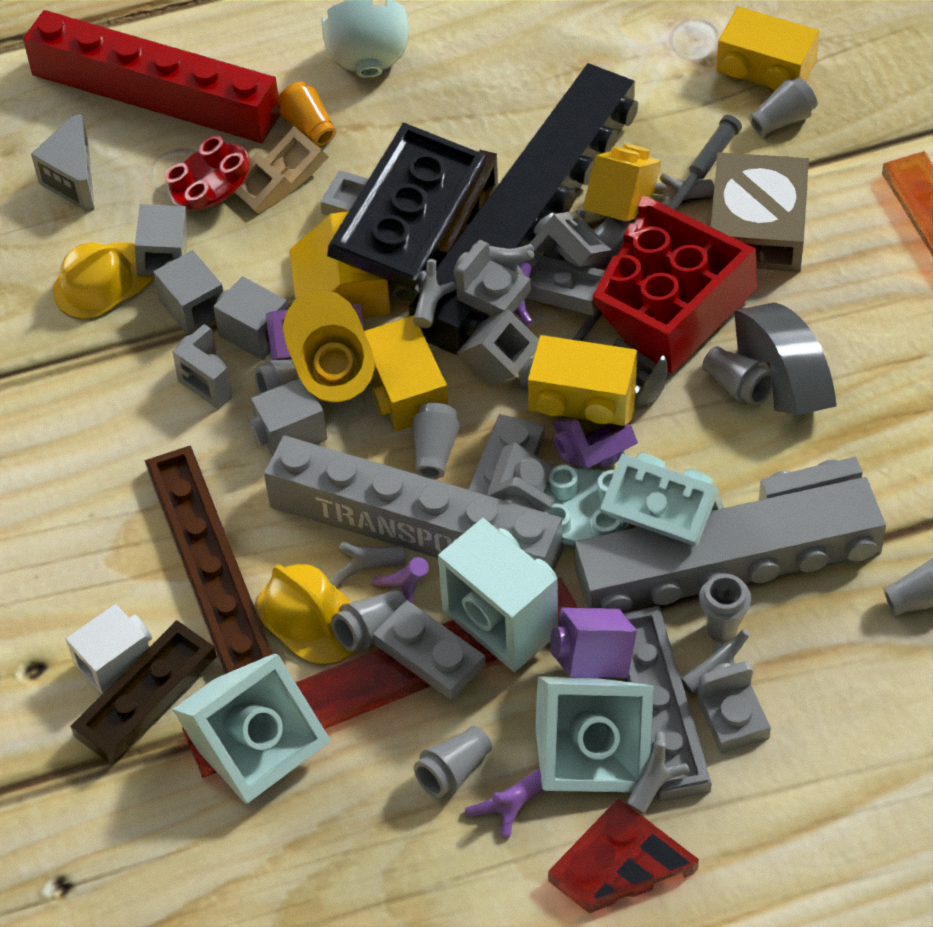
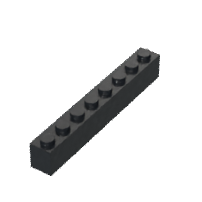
M590 63L586 64L437 267L436 280L439 286L449 282L456 284L453 272L457 260L463 253H469L472 246L479 240L489 243V246L511 249L528 245L536 236L534 229L544 217L551 213L558 214L570 211L577 191L582 184H589L595 155L610 152L616 144L617 136L624 125H631L637 114L638 101L634 100L635 80ZM456 289L445 294L438 301L431 327H420L427 343L456 355L476 328L489 315L457 300ZM420 292L409 306L410 316H415Z

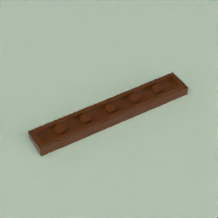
M191 445L145 460L149 477L211 641L215 647L224 675L272 655V650Z

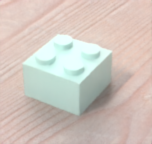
M482 518L438 554L442 611L513 672L521 668L550 642L552 629L558 627L557 576L545 561L541 559L534 560L524 552L516 539L507 530L502 528L497 530L487 520Z

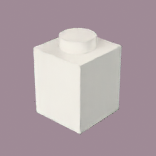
M115 603L65 639L75 667L102 695L149 648L148 642L152 640V636L146 625L137 615L134 614L129 618Z

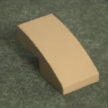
M293 126L265 159L257 152L250 159L248 175L235 193L259 214L297 189L329 157Z

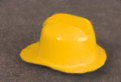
M95 242L84 243L73 248L64 257L60 267V274L53 286V299L59 310L69 317L79 319L94 318L140 293L151 284L154 277L137 276L135 244L116 242L107 245Z
M325 290L307 292L294 300L285 314L283 333L285 344L298 376L307 391L320 400L334 403L351 400L364 392L372 380L375 363L372 349L359 317L350 302L337 293Z
M277 564L272 570V578L260 592L256 603L257 615L264 627L295 655L309 663L319 665L340 663L355 653V651H348L342 647L334 635L331 624L332 617L338 613L340 606L351 601L331 584L327 576L320 569L308 564H295L285 568Z

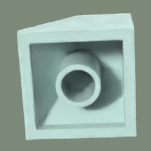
M272 654L213 679L172 709L198 752L241 800L247 804L331 742L278 654Z
M538 676L535 729L542 789L544 791L633 792L651 757L654 686L599 678Z

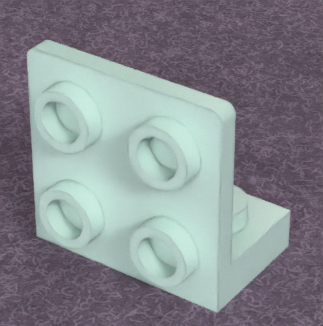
M622 453L600 507L602 514L697 547L711 511L724 508L718 487L712 484L713 479L693 469H685L683 474L666 469L664 461L646 453H638L636 458Z

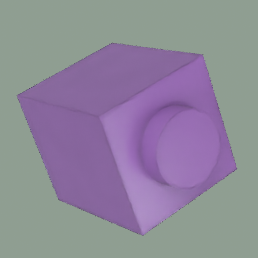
M561 608L558 627H554L551 632L550 649L552 656L556 658L569 678H628L637 630L620 609Z

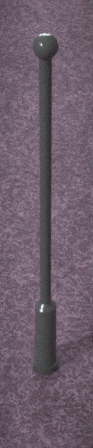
M724 115L722 117L719 127L689 167V177L671 200L668 207L674 210L678 208L698 179H704L717 161V152H723L731 139L738 135L742 129V124L736 117L732 115ZM600 310L594 316L589 315L572 340L583 341L602 315Z

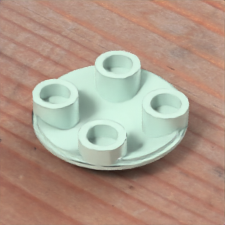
M566 465L558 466L551 470L544 493L553 498L554 502L551 510L545 513L562 517V543L575 546V541L623 531L629 526L630 523L604 515L600 510L615 470L573 469Z

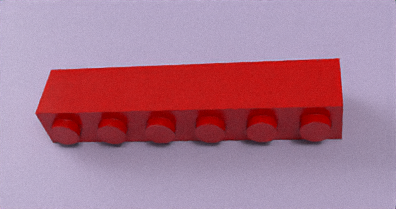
M47 10L41 12L23 37L31 73L36 77L263 144L280 117V107L277 103L279 94L275 76Z

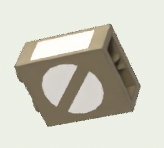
M717 152L711 227L756 249L757 269L801 272L809 158Z

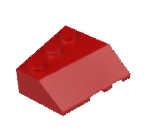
M643 195L638 205L639 213L634 223H629L623 235L624 243L618 255L612 257L593 294V302L626 344L656 363L664 355L667 361V372L673 374L734 313V310H737L758 289L756 249Z

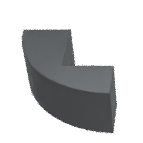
M775 302L734 310L738 354L771 364L774 411L800 415L837 406L832 376L821 346L807 324L794 311Z

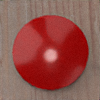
M212 136L205 139L199 146V151L192 154L183 163L175 164L167 170L165 180L169 185L171 200L176 206H186V210L206 209L222 202L232 195L246 179L250 169V157L242 146L234 143H225L220 136Z

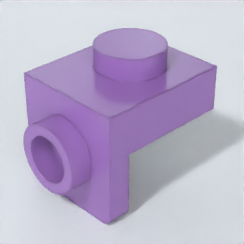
M560 417L553 421L557 432L554 435L557 451L571 465L590 468L596 464L598 467L608 466L618 462L621 454H625L624 450L638 444L631 425L608 424L584 436L577 419Z

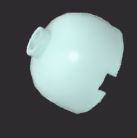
M346 0L330 7L327 10V19L322 17L323 40L326 50L334 62L363 78L379 76L383 70L395 64L402 57L408 43V13L403 5L394 0H386V7L373 5L372 0Z

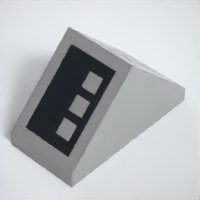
M78 114L69 118L35 149L31 156L40 185L87 211L94 210L90 148L83 116Z

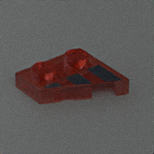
M618 798L548 871V881L590 914L614 905L615 901L619 898L626 896L635 897L653 890V884L680 873H682L683 878L693 875L698 870L699 859Z

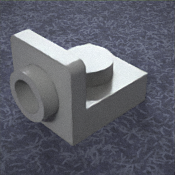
M575 211L558 214L551 213L544 217L535 227L534 233L536 236L529 243L534 248V254L553 251L559 244L558 250L567 261L574 265H579V267L600 264L611 252L610 247Z
M479 240L469 253H463L454 267L453 275L456 278L457 300L490 316H495L508 309L513 313L531 292L530 278L491 261L489 243Z
M204 324L192 335L184 337L176 349L172 351L177 380L220 409L232 398L228 377L229 370L225 363L216 356L213 331Z
M515 442L506 445L502 449L487 495L547 512L551 510L554 502L553 498L544 493L552 465Z
M748 661L733 665L730 663L719 664L699 677L698 704L720 753L770 738L771 727L751 686L752 669Z

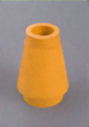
M303 81L292 83L280 93L277 99L280 115L316 146H324L335 137L336 129L315 87L308 86Z

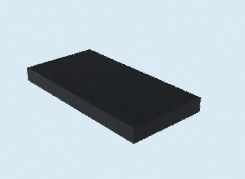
M403 122L329 243L327 256L414 291L427 268V260L432 259L483 170L487 155Z

